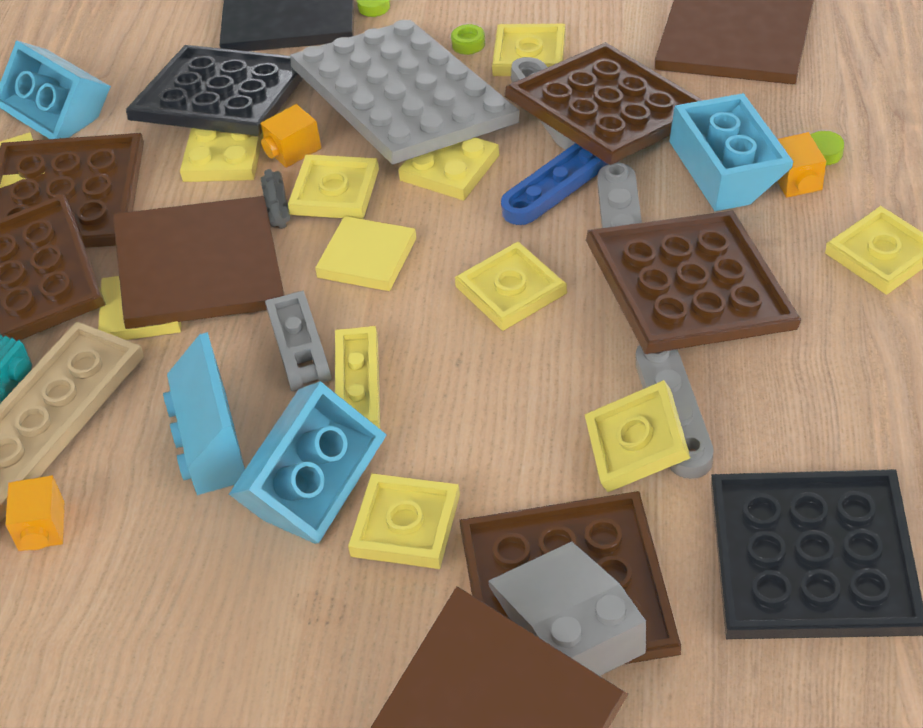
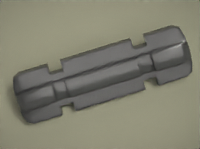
M267 169L264 171L265 175L261 177V185L269 222L272 227L279 226L280 229H283L287 226L286 222L290 221L291 218L282 174L279 171L272 172L271 169Z

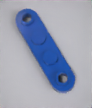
M573 144L502 196L501 208L503 218L515 225H525L533 222L598 175L599 170L608 164L578 144Z

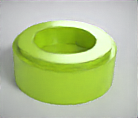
M357 0L358 11L367 17L381 16L390 9V0Z
M465 24L455 28L451 33L453 50L464 55L475 54L485 47L484 30L474 24Z
M817 131L810 134L826 159V165L835 164L842 159L844 140L840 135L831 131Z

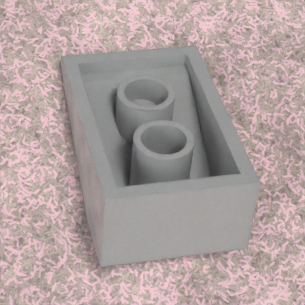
M573 542L567 543L489 580V587L510 620L599 676L646 653V620L620 583Z

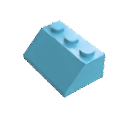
M16 40L0 82V108L48 139L69 138L99 117L111 86L47 49Z
M744 93L675 105L669 142L715 212L752 204L792 168L793 160Z
M208 332L198 335L167 373L170 391L163 393L169 417L176 416L177 422L170 423L176 448L183 447L184 449L183 454L177 455L179 469L183 481L192 479L197 495L235 485L245 470L225 388Z
M321 381L299 388L229 495L263 521L314 544H318L387 434Z

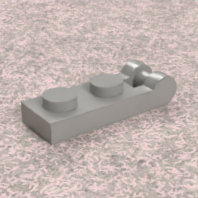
M304 290L266 300L268 315L291 391L298 390L303 387L304 383L315 380L322 383L331 381L329 366ZM313 360L314 364L298 368L297 364Z

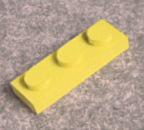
M376 326L335 330V393L380 429L379 358Z

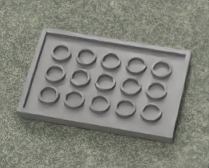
M399 20L387 27L368 29L356 36L337 38L332 43L306 47L301 52L290 54L291 67L392 165L519 123V109L411 20Z

